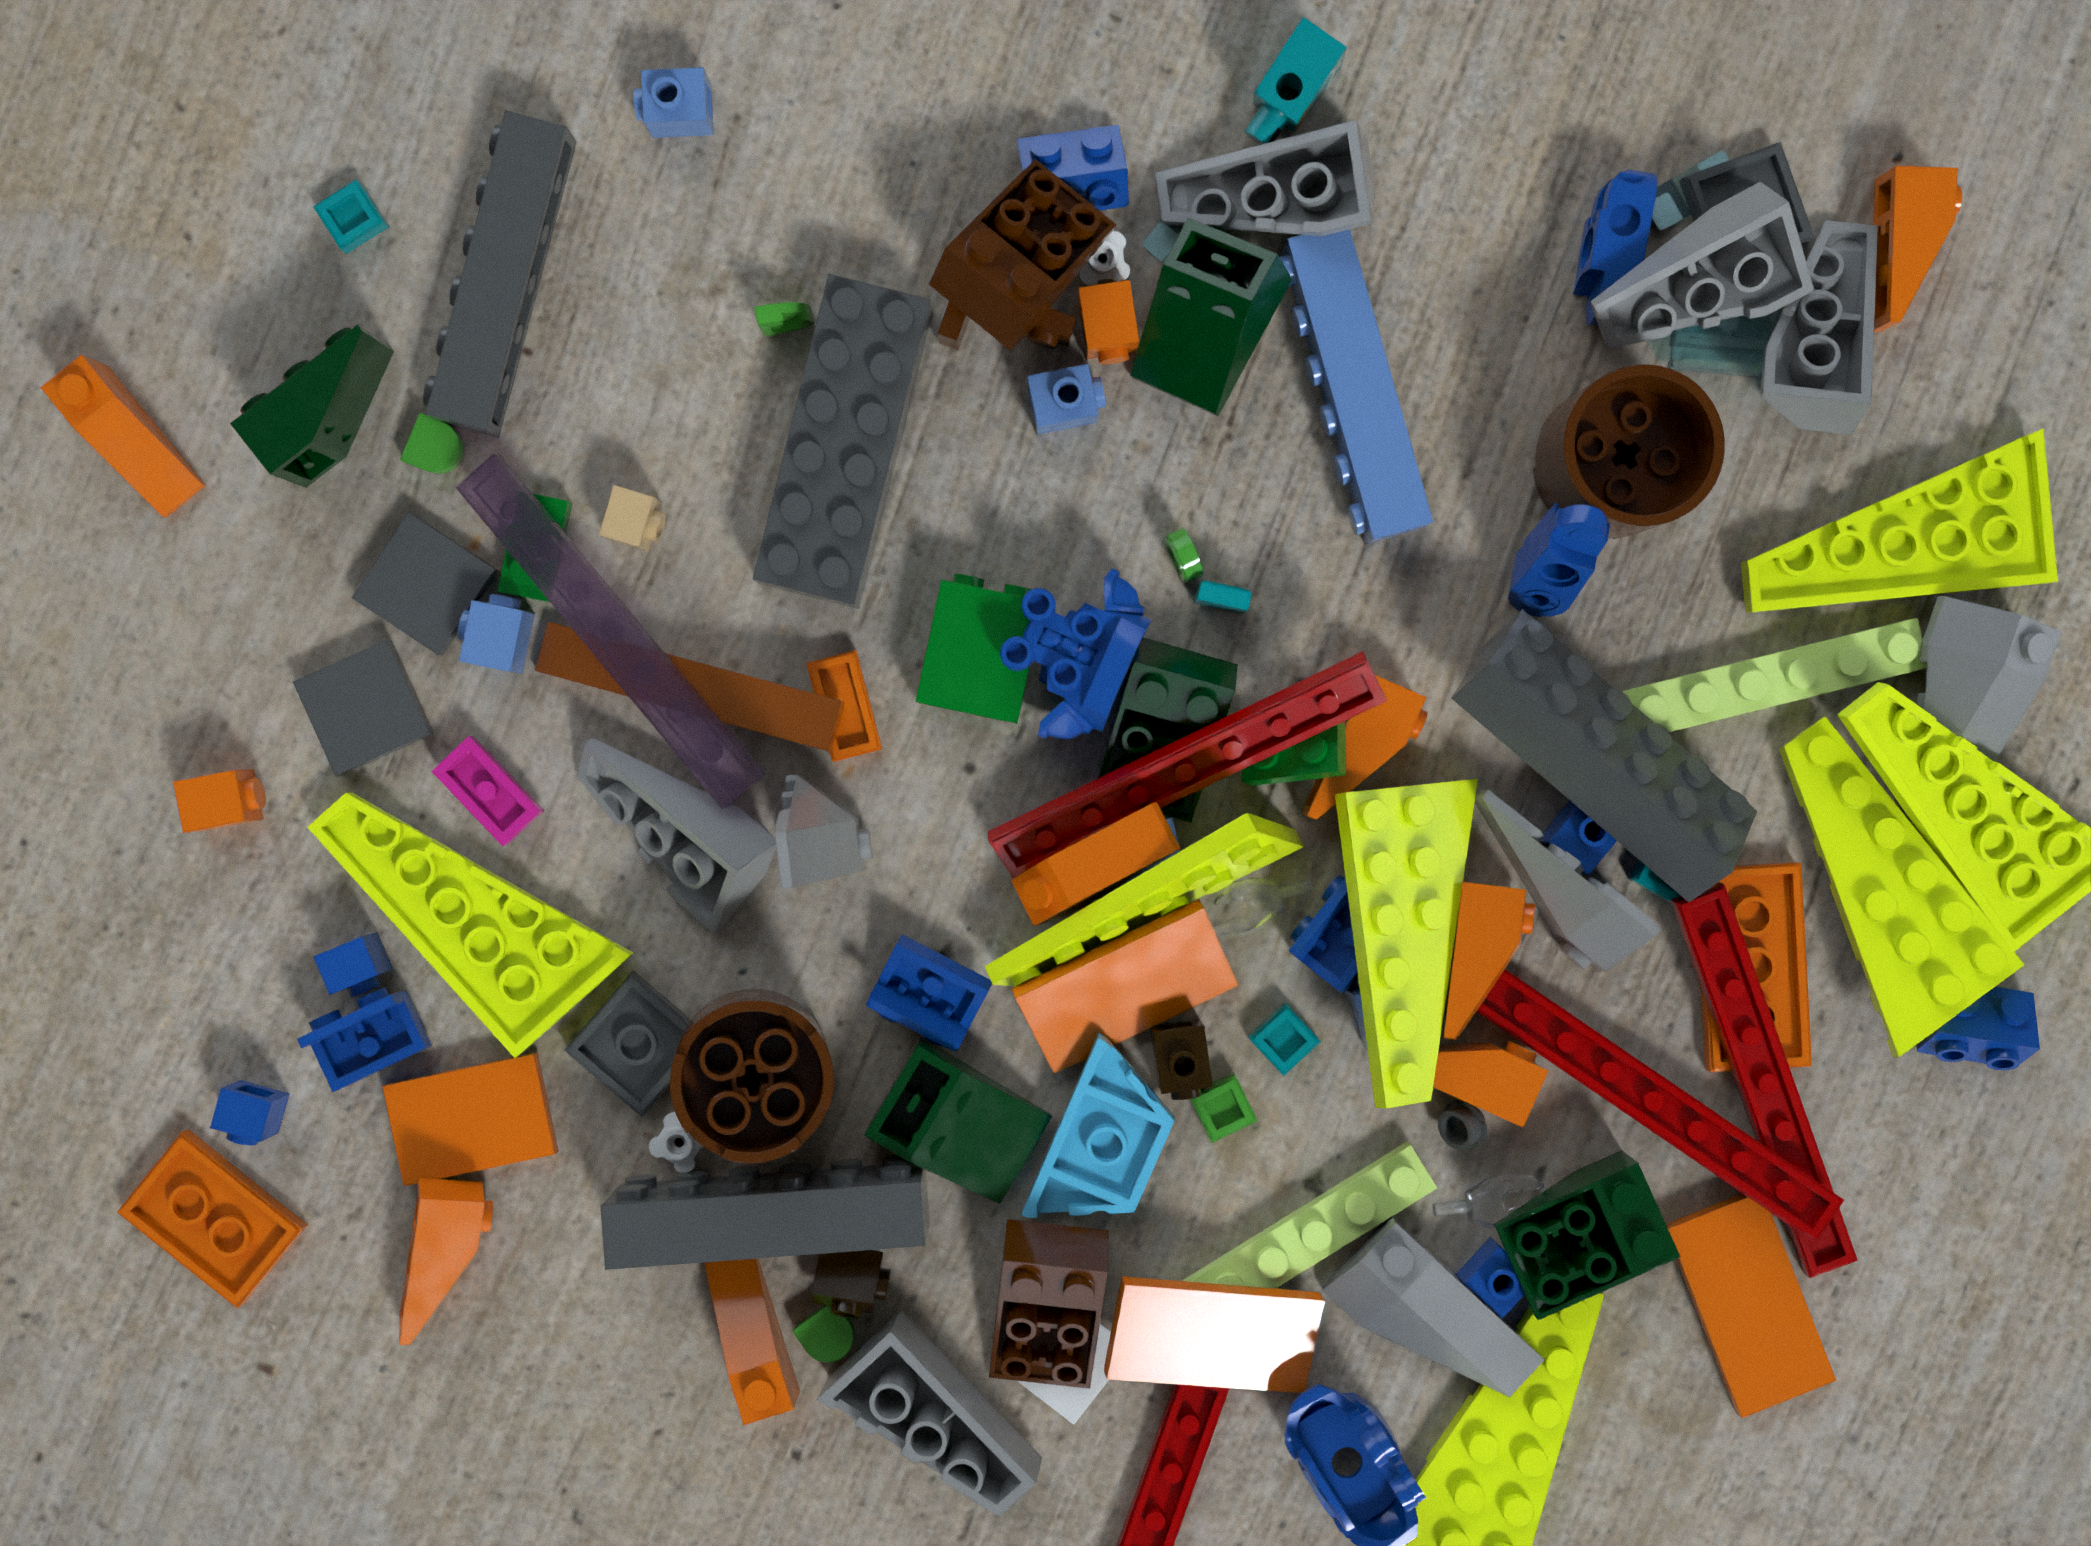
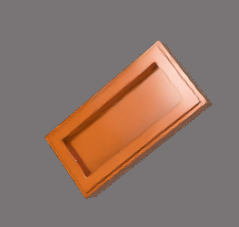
M857 650L807 662L806 665L814 693L844 701L832 751H829L832 762L882 750L883 747Z

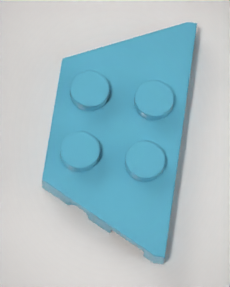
M1097 1034L1022 1208L1021 1215L1024 1217L1038 1218V1213L1069 1212V1216L1090 1215L1095 1211H1106L1109 1214L1134 1213L1174 1124L1175 1117L1105 1035Z

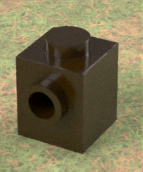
M1200 1019L1160 1024L1150 1028L1157 1082L1161 1094L1171 1093L1172 1100H1186L1200 1097L1202 1095L1201 1089L1213 1087L1205 1027Z
M863 1250L819 1254L811 1291L812 1303L831 1306L830 1313L845 1318H861L862 1312L873 1314L875 1299H886L891 1269L881 1268L883 1252Z

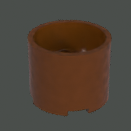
M1639 364L1626 366L1600 377L1565 400L1549 415L1541 427L1542 431L1536 447L1533 475L1538 493L1548 510H1550L1554 503H1558L1561 509L1571 505L1583 504L1600 509L1605 514L1607 522L1610 523L1608 538L1619 539L1629 537L1681 518L1696 508L1707 497L1719 477L1724 460L1725 438L1722 422L1716 407L1705 391L1682 373L1657 365ZM1621 450L1626 458L1622 460L1620 465L1615 466L1611 458Z
M764 989L733 991L712 1000L700 1009L690 1020L680 1038L670 1072L672 1105L686 1133H689L709 1151L721 1156L722 1159L738 1163L772 1161L784 1157L801 1147L802 1143L818 1128L826 1112L829 1110L834 1089V1072L824 1034L814 1017L793 999ZM750 1064L756 1065L758 1073H767L768 1075L760 1079L759 1088L749 1089L747 1081H738L737 1078L745 1075L746 1066Z

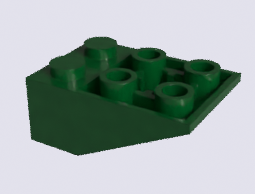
M1188 218L1163 263L1130 376L1175 398L1219 416L1292 281V277L1278 254Z
M359 325L354 326L352 329L349 327L343 328L330 336L325 342L324 346L326 349L311 361L304 360L290 367L282 377L284 382L268 394L261 393L249 399L241 407L240 412L242 414L230 423L270 475L307 488L347 457L394 353L390 345Z
M1143 637L1128 670L1098 778L1227 717L1236 690L1238 664ZM1202 789L1160 808L1163 815L1192 822Z
M920 1037L868 1124L864 1136L906 1161L1000 1204L1051 1120L1052 1114L930 1043L923 1037Z
M1623 1150L1574 1171L1493 1224L1537 1321L1680 1258V1254L1639 1163Z

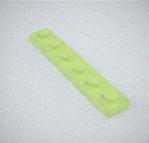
M1913 618L1622 690V692L1627 695L1634 706L1654 723H1658L1668 732L1925 669L1927 668V663L1920 662L1923 638L1918 618Z
M1407 1141L1182 1281L1276 1289L1437 1189V1186L1413 1147Z

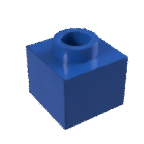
M378 932L361 936L313 956L329 995L347 989L350 997H355L381 986L377 976L393 970Z
M243 1080L229 1084L220 1090L210 1128L227 1133L226 1139L233 1143L250 1146L257 1145L258 1142H262L279 1133L290 1094Z
M1491 1237L1485 1241L1456 1273L1462 1282L1502 1319L1525 1294L1505 1249ZM1508 1275L1497 1289L1493 1288V1281L1497 1276Z

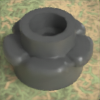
M1457 1100L1452 1101L1446 1105L1444 1113L1439 1117V1133L1442 1139L1454 1149H1474L1479 1145V1142H1483L1486 1139L1487 1125L1484 1115L1472 1104L1465 1101L1463 1103Z

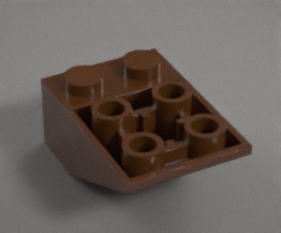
M1035 159L945 247L929 285L1007 349L1012 351L1047 313L1112 233L1116 224Z
M1007 1219L989 1378L1090 1389L1108 1275L1109 1230Z

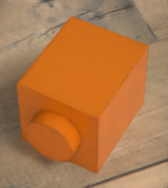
M1130 280L1079 287L1077 302L1086 360L1098 358L1101 365L1116 364L1129 360V353L1137 352L1139 345Z
M254 769L231 770L173 782L183 833L201 832L264 820L262 808L266 804V795L262 782L259 778H255Z

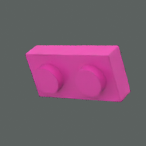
M468 736L431 771L502 846H508L545 811L475 736Z

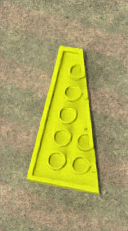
M2044 428L2031 432L1741 562L1745 613L2058 582Z
M1877 682L1837 714L1924 840L2014 952L2091 892V827L2077 821L2060 809V805L2019 776L1978 751V747L1961 736H1957L1937 722V718L1888 684Z
M1822 717L1779 748L1799 806L1804 808L1814 835L1812 841L1818 857H1822L1831 881L1829 887L1856 960L1861 962L1872 992L1869 995L1875 1012H1879L1889 1038L1886 1041L1892 1057L1899 1058L2025 964L1826 717Z
M1478 779L1335 794L1375 1108L1387 1109L1428 1102L1432 1099Z
M353 792L342 795L307 827L514 1058L520 1056L634 954L632 951Z
M1245 813L984 967L992 985L1016 987L1160 916H1165L1188 905L1190 902L1206 894L1216 893L1232 884L1233 881L1304 848V845L1296 829Z
M1602 1292L1538 1321L1529 1306L1516 1325V1333L1545 1360L1511 1397L1483 1384H1480L1474 1394H1469L1425 1458L1427 1463L1415 1479L1426 1499L1415 1507L1418 1518L1417 1537L1405 1546L1533 1545L1604 1299Z

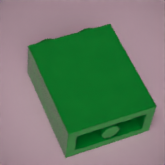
M954 573L953 582L941 579L915 702L1018 724L1029 667L1020 672L1008 669L1002 663L1000 650L1007 639L1014 636H1023L1029 620L1024 616L1021 608L1022 598L1032 589L1005 584L1003 592L984 589V579Z

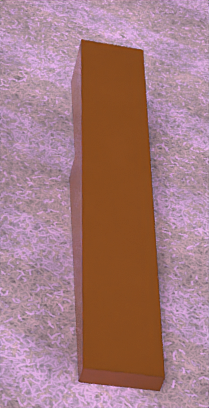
M549 621L547 622L535 667L537 672L825 751H832L844 706V701Z

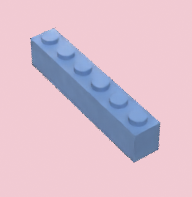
M1349 229L1324 236L1298 235L1288 238L1281 250L1282 256H1280V259L1292 277L1289 286L1292 287L1297 305L1291 307L1292 320L1298 337L1306 336L1311 354L1305 357L1306 369L1312 386L1320 385L1325 405L1319 407L1320 418L1326 435H1334L1339 455L1333 457L1334 467L1340 484L1342 486L1348 484L1353 504L1348 505V516L1355 535L1362 534L1366 545L1422 529L1433 523V519L1351 231Z

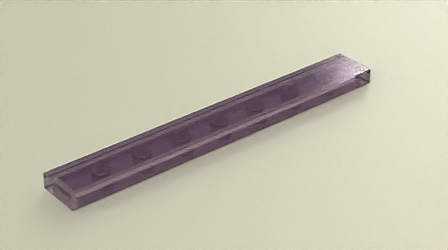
M492 454L456 487L459 493L722 809L730 806L766 775L500 454Z

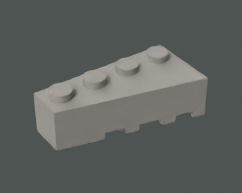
M901 1310L828 1377L817 1398L819 1402L833 1410L836 1406L856 1419L855 1425L872 1436L876 1432L901 1448L900 1454L917 1464L921 1461L940 1473L942 1481L998 1517L1037 1483L1042 1456Z

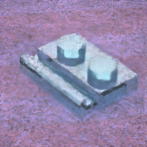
M1782 308L1767 316L1749 319L1744 315L1720 320V325L1703 329L1697 325L1673 330L1670 334L1669 347H1671V357L1667 368L1680 371L1762 378L1763 351L1779 320Z

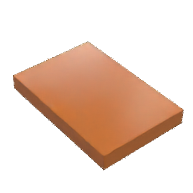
M538 1052L520 1055L516 1058L509 1057L400 1080L382 1086L403 1186L418 1184L419 1178L442 1179L555 1155L559 1152Z
M189 1129L180 1133L117 1211L119 1215L237 1309L248 1300L308 1226V1224Z

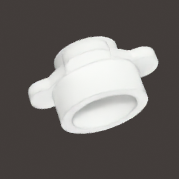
M1112 231L1082 268L1079 276L1083 284L1092 286L1111 281H1125L1128 278L1130 267L1124 262L1123 254L1126 239L1120 232ZM1104 254L1107 256L1108 261L1100 263L1098 257Z
M671 1112L665 1116L663 1120L664 1128L659 1136L650 1140L649 1150L654 1157H664L672 1162L676 1171L686 1173L694 1168L695 1156L704 1147L689 1133H686L676 1113ZM682 1138L684 1145L681 1147L677 1146L675 1139Z

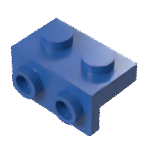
M1119 125L1017 138L1021 172L1036 159L1099 211L1128 206V168Z
M1339 875L1323 893L1322 900L1326 903L1315 917L1306 916L1292 932L1290 940L1294 944L1290 947L1289 952L1344 995L1358 978L1346 878Z
M901 934L866 1001V1006L878 1012L885 1020L899 1023L923 1035L930 1043L944 1046L956 1052L989 992L992 982L977 972Z
M1995 986L1917 1044V1052L1936 1055L1939 1060L1945 1062L1966 1060L1984 1063L1988 1068L1994 1070L2017 1068L2040 1049L2034 993Z
M384 987L356 1000L359 1007L358 1010L344 1017L341 1016L339 1009L309 1022L312 1032L297 1038L301 1048L312 1047L332 1092L347 1087L432 1046L406 990L389 995Z

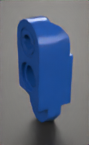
M1630 169L1619 172L1596 195L1591 217L1585 220L1573 291L1575 295L1588 297L1586 305L1587 325L1599 327L1590 302L1640 264L1645 258L1657 192V177L1654 173Z
M1554 503L1525 538L1522 547L1515 555L1508 593L1510 604L1518 611L1523 609L1527 614L1538 617H1552L1568 610L1595 571L1597 556L1608 541L1610 523L1607 522L1605 514L1593 506L1583 504L1571 505L1561 509L1558 503Z

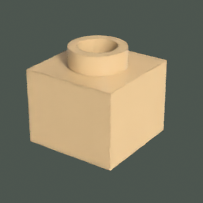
M613 485L599 535L607 540L648 552L651 541L657 543L664 529L666 513L660 511L663 503L653 496Z

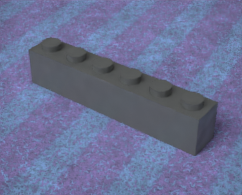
M505 110L501 125H495L492 130L489 152L493 157L488 176L483 175L477 186L476 203L480 207L475 226L470 225L464 236L463 254L466 256L462 276L457 275L454 278L450 289V304L453 306L449 325H444L441 328L437 339L436 352L440 356L436 375L428 378L424 388L423 403L427 406L425 414L435 420L496 438L500 437L577 143L566 126Z

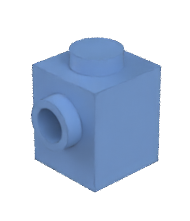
M704 67L641 70L642 88L634 89V109L637 121L644 122L652 138L714 135L712 85Z
M1089 364L1027 376V387L1037 435L1095 424L1098 421V409L1106 407L1101 377L1091 378Z
M490 594L488 603L471 600L470 610L463 611L458 625V639L463 641L459 662L523 674L535 614L519 610L521 600Z

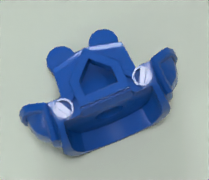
M1111 568L1104 578V611L1085 603L1076 612L1070 610L1064 617L1055 613L1056 602L1053 595L1046 589L1041 588L1028 591L1022 598L1021 608L1029 622L1022 637H1011L1001 646L1000 658L1002 663L1008 669L1019 672L1027 669L1033 661L1042 665L1039 681L1047 685V691L1065 698L1064 701L1040 721L1038 737L1047 739V736L1058 739L1071 740L1082 733L1089 734L1093 729L1101 732L1104 729L1123 679L1152 619L1144 616L1145 608L1140 605L1137 591L1127 581L1120 578L1119 571Z
M1316 1384L1300 1393L1291 1403L1287 1412L1284 1428L1285 1445L1290 1455L1295 1460L1298 1459V1464L1321 1505L1334 1520L1339 1531L1346 1538H1350V1541L1357 1546H1405L1416 1538L1418 1518L1415 1507L1426 1499V1496L1405 1464L1397 1440L1382 1415L1367 1400L1354 1392L1341 1393L1335 1389ZM1345 1447L1357 1450L1361 1456L1359 1469L1347 1476L1338 1474L1332 1467L1334 1454L1339 1449Z

